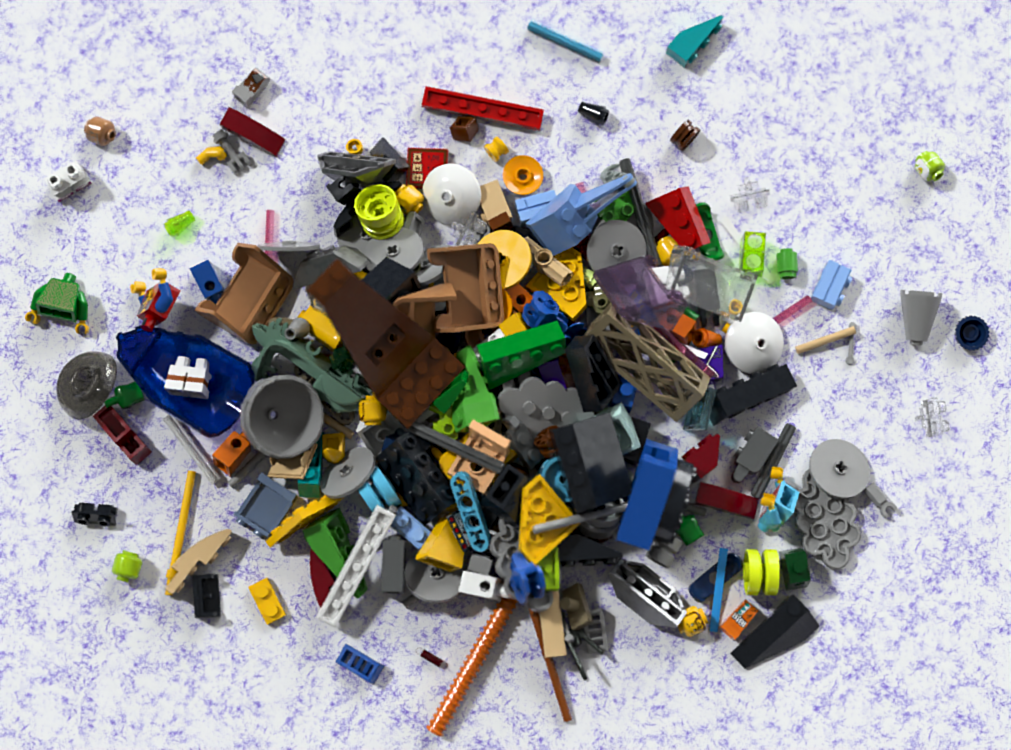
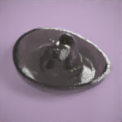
M88 351L77 355L63 367L57 380V399L61 408L71 418L85 419L93 415L105 403L113 389L117 375V366L113 357L104 352Z

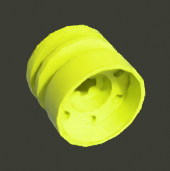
M382 184L371 185L364 188L357 195L354 208L365 233L369 237L377 240L393 237L401 230L404 224V215L397 197L390 187Z

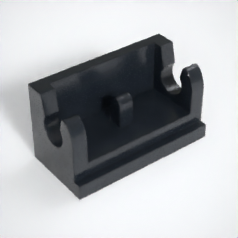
M339 177L332 184L326 185V187L338 203L347 206L348 203L357 197L362 189L359 188L360 184L353 185L350 183L345 188L340 186L341 182H344L346 178Z
M218 574L192 575L195 618L221 617Z

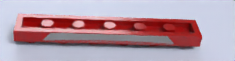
M425 86L421 104L422 108L538 131L541 129L544 109Z

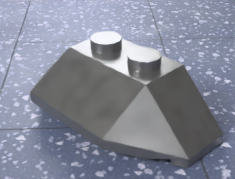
M333 151L317 155L323 174L334 181L339 177H345L343 185L352 183L353 185L360 184V187H368L373 183L381 181L396 164V159Z
M331 245L324 248L321 252L313 250L307 253V258L300 262L293 287L297 289L312 285L337 258L352 273L360 272L369 264V261L358 248L344 245L339 247Z
M620 559L608 574L616 597L649 624L676 628L686 615L687 610L683 607L677 590L645 564Z

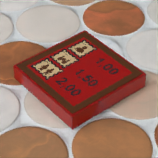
M408 148L407 164L410 167L407 169L406 186L413 185L416 189H423V184L428 174L438 166L448 164V149Z

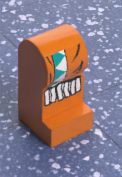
M745 599L718 628L732 640H736L750 620L757 614L758 609Z

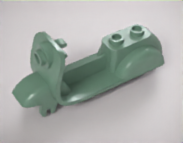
M282 317L270 322L268 326L260 323L252 325L253 334L257 342L263 347L259 356L250 366L252 368L251 373L253 374L252 380L259 381L262 378H269L268 370L275 374L278 370L271 363L275 353H279L316 379L312 387L317 391L320 400L327 402L330 408L337 413H349L359 410V402L366 400V396L372 395L370 388L359 381V373L353 377L354 370L347 372L321 353L323 350L322 346L318 347V349L311 346L314 340L305 342L301 338L287 339L284 331L288 328L289 323L285 322L283 326L280 325Z

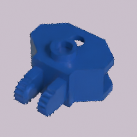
M534 291L531 303L524 305L522 318L529 327L534 328L558 321L562 332L567 331L569 318L559 311V305L548 293Z
M514 553L510 563V570L512 572L510 584L518 602L521 604L528 603L527 597L530 593L533 594L534 598H543L546 584L540 566L534 565L533 562L528 563L521 553Z

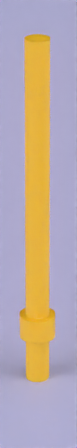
M188 470L170 569H167L166 578H168L167 585L177 573L171 566L181 556L196 477L195 471ZM165 590V595L173 596V594Z

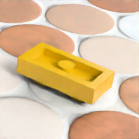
M267 577L248 587L267 625L286 616Z

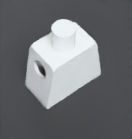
M463 571L459 592L498 602L501 601L502 597L510 599L504 591L503 580Z

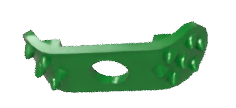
M699 203L696 206L705 229L709 230L712 234L711 243L700 247V252L707 261L720 260L724 257V252L720 247L713 224L711 208L707 203Z

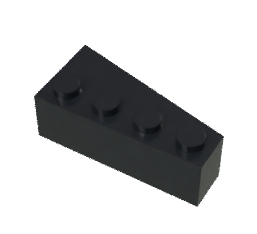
M778 364L767 368L768 372L764 374L759 371L749 376L750 380L744 382L743 379L732 383L733 387L729 389L724 386L715 390L716 394L710 415L712 425L720 424L727 417L729 419L744 412L745 409L750 410L762 404L763 401L768 402L797 387L787 364L780 367ZM704 406L709 417L711 407Z

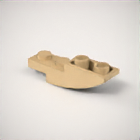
M226 529L216 532L187 549L171 566L177 573L165 587V590L170 594L174 592L179 593L186 584L183 581L188 574L192 576L199 567L196 564L198 561L202 565L212 564L219 555L216 553L219 547H225L232 538L229 536L232 531Z

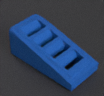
M345 644L335 661L371 684H375L384 668L383 664L348 644ZM351 651L353 654L348 663H345V660ZM359 656L360 659L358 660L355 668L352 667L356 658ZM365 660H366V661H367V664H366L365 668L363 669V671L361 672L360 669H361V667L363 666V664H364V662H365ZM374 665L372 671L370 672V674H369V676H368L367 674L369 673L370 669H371L372 666Z

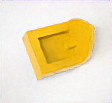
M343 433L322 435V456L328 462L336 464L345 457V435Z

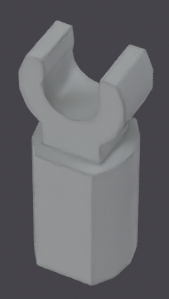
M875 482L863 490L875 506H879L880 513L884 518L889 517L886 513L887 507H890L893 511L897 510L894 503L886 500V495Z

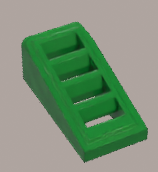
M467 370L458 375L434 400L433 404L443 414L449 410L465 387L469 376Z

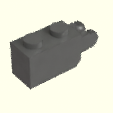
M758 426L754 431L749 430L744 438L747 441L743 448L739 446L733 456L736 458L733 463L736 465L733 474H731V479L734 483H741L748 473L750 475L757 474L779 441V439Z

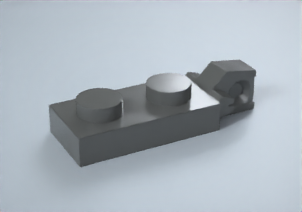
M506 415L502 419L508 430L506 432V439L510 440V445L527 470H532L543 458L540 448L536 447L533 437L521 420L519 421L515 415Z

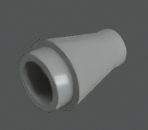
M295 318L289 327L285 329L284 335L289 340L306 337L310 331V324L306 319Z

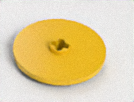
M510 230L495 231L483 237L478 244H494L498 249L499 260L501 256L505 258L500 264L502 288L508 289L521 282L527 275L532 262L531 249L526 240L518 233Z

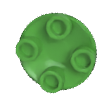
M629 191L597 213L598 217L604 221H627L634 212Z

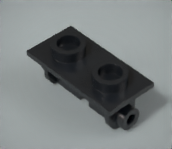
M79 502V504L74 505V511H71L74 522L78 524H98L104 527L109 525L116 526L114 516L117 515L118 508L114 507V505L99 504L97 511H94L95 504Z

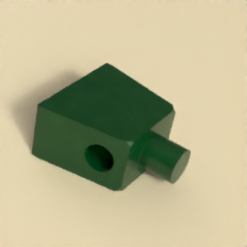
M795 548L778 551L786 591L806 588L811 581L805 550Z

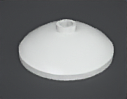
M444 164L432 170L424 181L422 189L423 202L429 214L437 221L447 225H458L471 219L477 212L481 202V189L478 180L467 168L458 164ZM445 193L449 195V200L445 199Z
M759 312L745 313L736 318L727 330L725 336L726 354L730 362L742 372L754 374L761 371V373L767 371V368L779 361L783 352L784 339L782 331L777 322L766 314ZM759 340L762 341V346H761V347H759V345H758V341H759Z

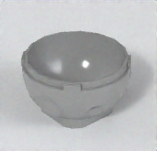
M276 375L259 380L248 390L241 404L240 427L252 447L268 457L276 459L294 458L304 453V451H308L317 443L322 434L321 430L324 423L323 405L317 391L309 382L300 377ZM274 411L276 416L272 419L271 413Z

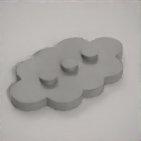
M538 377L525 379L519 389L512 387L504 389L500 392L497 399L500 410L506 415H515L519 421L521 420L533 439H535L539 432L549 426L556 425L561 427L595 416L593 412H583L576 388L570 387L565 389L558 381H550L545 384Z
M808 469L802 477L803 488L797 490L800 493L794 509L798 513L795 518V527L803 534L801 543L807 554L812 556L821 555L824 564L828 568L841 569L849 562V548L856 546L861 538V531L854 523L857 510L854 505L848 502L849 498H834L819 489L811 477L810 469Z
M500 518L498 523L500 532L492 537L489 547L493 556L497 558L495 564L496 572L501 578L505 579V593L511 599L517 600L510 584V578L512 577L510 563L514 553H521L518 550L520 532ZM559 568V584H560V583H561V580H562V572H561V570H560V568ZM544 591V596L540 599L534 598L533 594L530 593L527 597L528 603L526 604L534 612H544L553 603L552 591Z

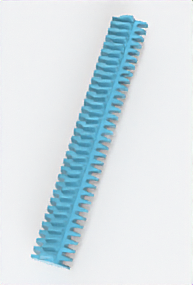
M533 19L528 24L527 30L539 34L543 38L546 37V39L548 38V40L550 39L554 43L557 42V44L559 43L563 47L566 46V48L568 47L572 51L575 50L579 54L582 53V55L588 58L591 57L593 61L600 62L603 57V51L598 52L596 48L593 50L594 47L591 49L585 43L582 45V42L580 44L578 40L575 42L573 38L571 40V37H566L567 35L564 37V34L562 36V33L553 31V28L552 30L551 28L548 29L546 25L544 27V24L541 26L542 23L539 25Z

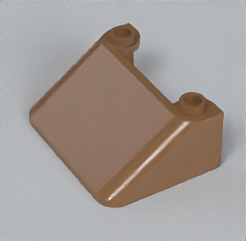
M237 243L232 252V260L240 267L216 304L209 300H203L194 311L245 343L254 345L258 342L253 334L252 325L260 323L268 326L269 320L275 317L292 290L294 282L292 276L258 246Z
M492 243L427 249L429 262L434 266L443 267L444 284L451 283L456 293V300L446 301L447 314H440L435 318V333L499 327L498 325L504 321V307L497 247Z
M451 283L438 284L400 297L394 301L393 305L435 337V302L456 300V293ZM392 334V342H395L397 339L396 335ZM443 345L450 352V349Z

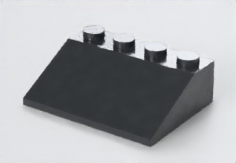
M610 412L549 430L570 505L574 513L596 508L630 496L632 485Z

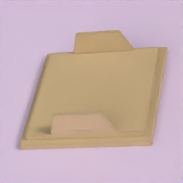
M314 444L308 451H304V453L294 458L276 459L270 457L269 460L272 467L268 477L304 479L318 444Z

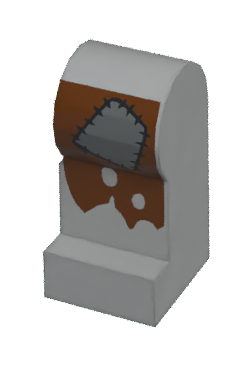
M255 68L239 86L232 90V94L237 101L248 109L268 85L270 78L261 70Z

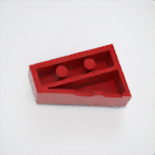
M689 186L680 187L645 203L685 253L711 243Z

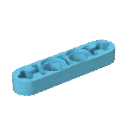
M459 471L451 478V488L470 544L475 551L483 552L489 547L491 536L472 479L467 472ZM459 477L461 480L465 481L463 486L461 483H457ZM463 497H470L473 505L471 507L464 505ZM471 516L478 518L479 526H472L469 518ZM479 537L481 540H485L483 545L481 542H477Z

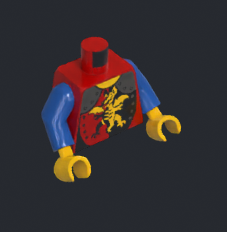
M163 268L152 270V279L160 280V282L147 291L144 282L135 281L134 284L130 285L131 293L139 294L138 299L141 306L137 317L143 320L141 328L147 332H152L154 326L167 319L180 293L179 289L165 281L167 272Z

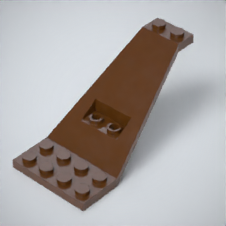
M338 258L306 290L324 309L375 399L406 429L415 422L465 368L434 336L354 275ZM391 334L396 335L397 339L395 342L390 341L389 337ZM377 349L382 352V356L380 358H377L375 356V351Z

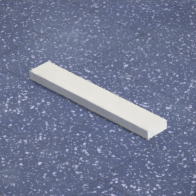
M376 505L316 618L336 628L396 514Z

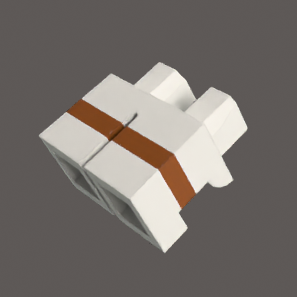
M178 356L175 365H170L164 389L174 396L208 399V383L212 378V375L209 373L208 360L198 358L196 359L195 367H190L191 360L189 358Z

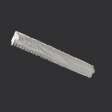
M170 412L163 418L164 422L179 442H181L188 454L192 456L191 458L195 460L194 462H196L210 483L214 484L220 479V475L217 476V470L214 472L215 469L211 467L212 464L209 465V460L206 461V456L203 457L205 454L201 455L202 453L200 452L202 450L198 451L199 449L197 448L199 446L195 447L197 444L195 442L192 443L194 440L191 441L189 439L191 436L188 437V432L185 433L186 430L182 428L183 426L180 427V421L177 423V417L174 419V413L171 414L172 412Z

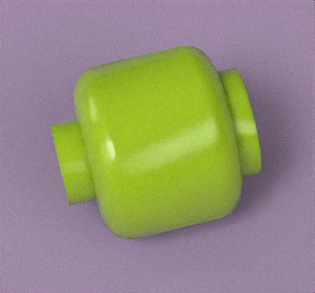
M123 550L122 553L116 554L111 571L117 575V580L129 583L130 579L138 578L142 560L139 558V554Z

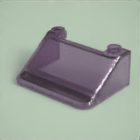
M651 255L640 256L596 270L593 273L594 279L616 311L627 320L672 331L688 306V303L683 298V294L679 290L672 289V291H668L652 268L658 266V260Z

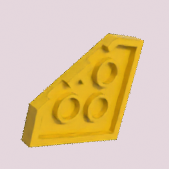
M571 247L553 256L573 272V276L566 286L560 287L547 275L538 272L528 282L526 289L532 294L534 291L548 293L559 305V311L574 322L587 308L582 256L579 251Z
M541 474L537 475L522 488L518 550L529 563L533 562L534 565L581 524L577 523L538 534L533 533L532 526L573 516L572 512Z
M324 495L320 499L321 501L318 502L315 499L305 509L303 506L292 512L293 517L290 516L281 522L282 527L278 526L270 532L272 536L266 540V543L271 548L283 542L300 528H304L316 520L315 518L334 508L344 497L332 499Z

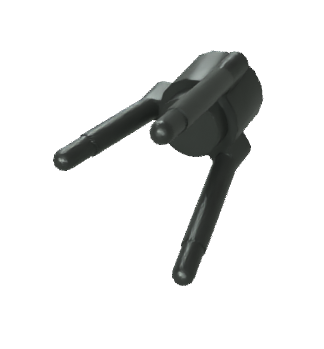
M571 628L569 632L573 635L574 640L571 643H567L565 640V643L573 656L583 680H587L575 648L582 644L581 639L583 638L599 654L602 655L604 652L586 636L582 629L575 631Z

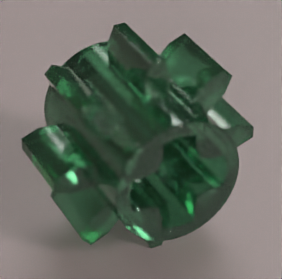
M345 346L334 349L333 355L329 356L333 370L339 369L341 373L352 370L354 361Z

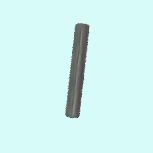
M789 423L784 426L778 438L779 441L772 450L751 492L754 498H762L771 480L772 467L778 466L796 430L795 426Z

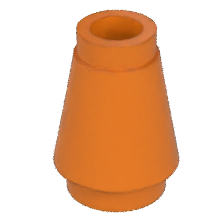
M699 328L693 332L692 342L698 348L720 345L722 337L720 334L705 328Z

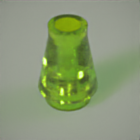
M188 210L166 219L167 222L163 225L171 237L179 236L195 221V218Z

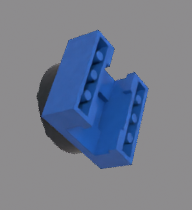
M646 439L631 483L632 491L630 496L626 498L628 503L619 521L620 526L616 540L649 551L653 541L665 545L673 544L676 536L675 531H679L683 520L682 510L686 511L689 503V485H693L697 474V467H694V463L678 459L677 448Z

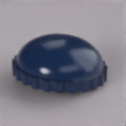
M970 315L958 321L954 335L961 347L969 351H975L986 345L990 331L983 319Z

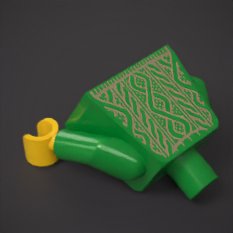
M65 273L62 280L51 278L47 284L37 289L31 301V312L25 315L26 321L30 322L32 315L35 317L33 324L40 322V315L75 323L79 320L75 327L76 333L79 334V327L83 325L85 326V334H88L89 326L85 324V320H88V303L84 292L80 290V285L75 283L76 276L72 273Z

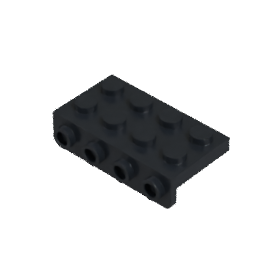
M408 431L397 438L375 458L379 467L384 471L392 485L396 487L404 501L410 506L424 526L456 502L450 483L411 432Z

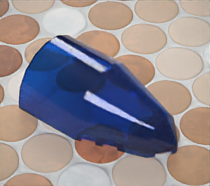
M141 325L135 327V330L126 333L119 332L117 334V359L155 407L208 438L220 436L229 430L241 417V404L248 390L254 385L255 374L249 362L202 335H188L177 331V333L157 327H154L152 332H147L141 328ZM178 356L189 358L191 360L190 367H195L196 359L198 358L208 360L209 373L212 375L208 383V399L174 396L164 389L170 365H175Z

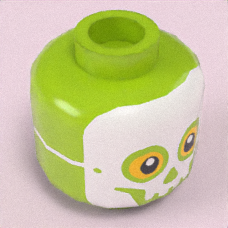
M924 151L915 159V170L924 181H937L943 176L945 163L936 152Z

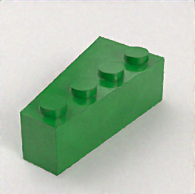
M558 321L477 345L482 374L487 379L488 389L491 390L564 354L566 341Z

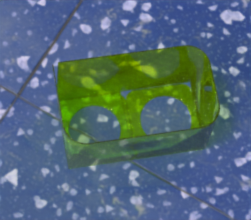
M744 232L740 241L739 273L741 275L762 277L766 233ZM760 236L762 238L761 246L758 248L750 247L748 237ZM751 254L758 255L761 259L759 267L750 268L746 263L747 257Z

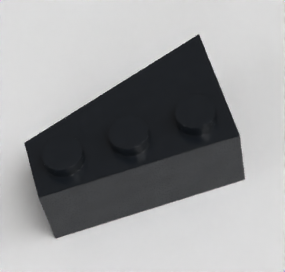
M594 334L574 337L566 347L565 353L583 412L603 411L622 386V382Z

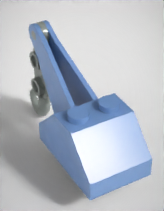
M612 164L600 174L603 185L581 193L576 185L569 184L525 224L543 248L550 250L552 255L555 256L576 246L592 232L598 218L597 213L637 184L631 173L614 172L613 170L620 167V165Z

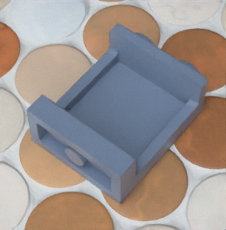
M261 472L257 478L258 482L239 510L235 511L233 515L237 517V523L245 528L248 525L255 529L253 533L264 539L265 536L268 538L272 536L270 532L281 524L298 499V496Z

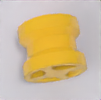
M497 136L493 138L492 143L484 146L486 153L495 162L500 159L501 155H506L509 152L504 142Z

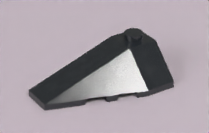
M794 594L789 595L730 654L746 669L805 641L819 627V624Z

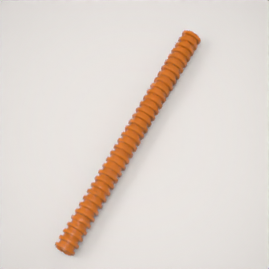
M502 597L500 603L496 604L497 608L493 609V615L490 614V620H487V625L483 626L484 631L479 633L481 635L480 638L477 637V643L473 644V650L470 649V655L466 656L468 659L463 661L464 666L460 667V673L457 672V678H454V683L450 684V690L446 691L448 694L443 696L444 701L439 703L441 706L440 708L437 707V713L433 714V720L430 719V725L426 726L427 730L439 737L443 736V730L446 731V725L450 724V718L453 719V713L457 712L455 710L456 707H459V702L463 701V695L466 696V690L470 689V683L473 684L472 679L477 677L475 675L476 672H479V667L483 666V660L486 661V655L490 654L489 650L493 648L492 644L496 643V637H499V632L503 631V625L506 626L507 623L505 621L510 619L509 614L513 613L512 609L516 608L515 604L516 602L519 603L518 600Z

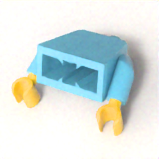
M772 467L771 479H777L775 482L776 490L773 494L763 493V498H761L763 508L759 517L758 528L763 532H768L769 529L777 532L793 514L800 493L785 483L781 467Z

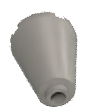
M900 290L906 340H910V344L923 345V341L927 342L943 293H938L937 297H934L935 292L910 290L908 294H905V290Z

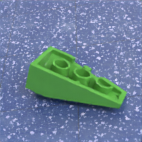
M466 346L456 354V358L465 366L458 375L466 370L469 372L465 387L452 404V422L456 433L469 432V425L472 420L486 427L499 419L493 393H489L486 387L488 383L486 377H482L479 372L480 364L472 346Z
M340 507L311 522L302 530L304 538L309 543L311 549L336 577L340 574L355 546L350 545L347 534L351 532ZM364 576L354 593L356 599L360 598L368 590Z

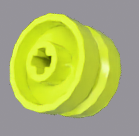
M746 549L743 560L745 594L757 596L762 588L765 596H776L778 594L780 577L777 550L765 549L762 556H760L757 549Z

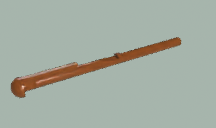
M529 609L563 720L568 722L572 718L553 658H545L539 613Z

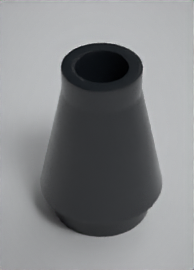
M582 101L578 108V113L584 115L597 125H604L609 116V110L605 106Z

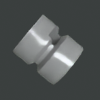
M676 537L673 544L669 543L668 545L654 541L655 545H651L650 551L648 550L645 556L669 569L675 559L673 554L678 553L683 544Z

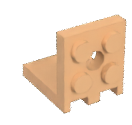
M472 420L469 425V438L465 445L501 462H505L510 453V440ZM458 455L447 474L453 477L459 471L467 472L472 479L475 491L485 495L497 473L484 467L480 471H473L470 467L472 462ZM459 477L458 481H460V482H462V483L464 484L465 481H464V480H461L460 477Z

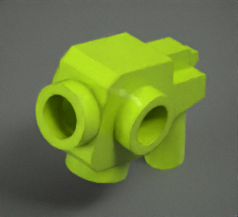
M431 403L428 410L439 414V420L432 422L431 429L456 440L458 433L455 432L452 422V408H449L443 414Z

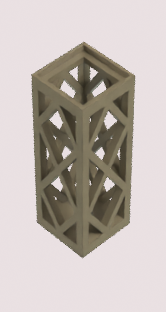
M617 297L590 324L585 335H595L614 370L676 423L704 397L711 378ZM609 325L610 330H605V328ZM630 325L637 326L641 336L637 335ZM621 340L629 341L631 344L622 343ZM610 347L615 349L622 359L614 358ZM641 353L648 355L652 366L645 365ZM671 360L679 362L682 372L675 367ZM661 375L672 377V379L664 378ZM652 383L658 386L663 395L654 392Z

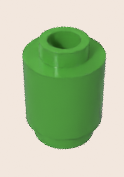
M791 248L781 249L780 253L776 254L777 272L780 274V279L796 278V273H798L797 252H793Z

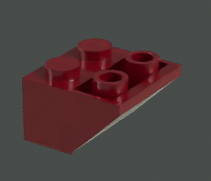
M718 433L713 437L709 434L697 444L699 446L697 450L693 447L681 456L684 461L694 463V467H697L694 483L717 467L720 435Z

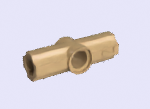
M528 236L524 239L531 249L533 265L540 274L547 275L560 287L566 286L570 282L573 272L554 258L550 250L542 248ZM543 260H548L546 263H541Z

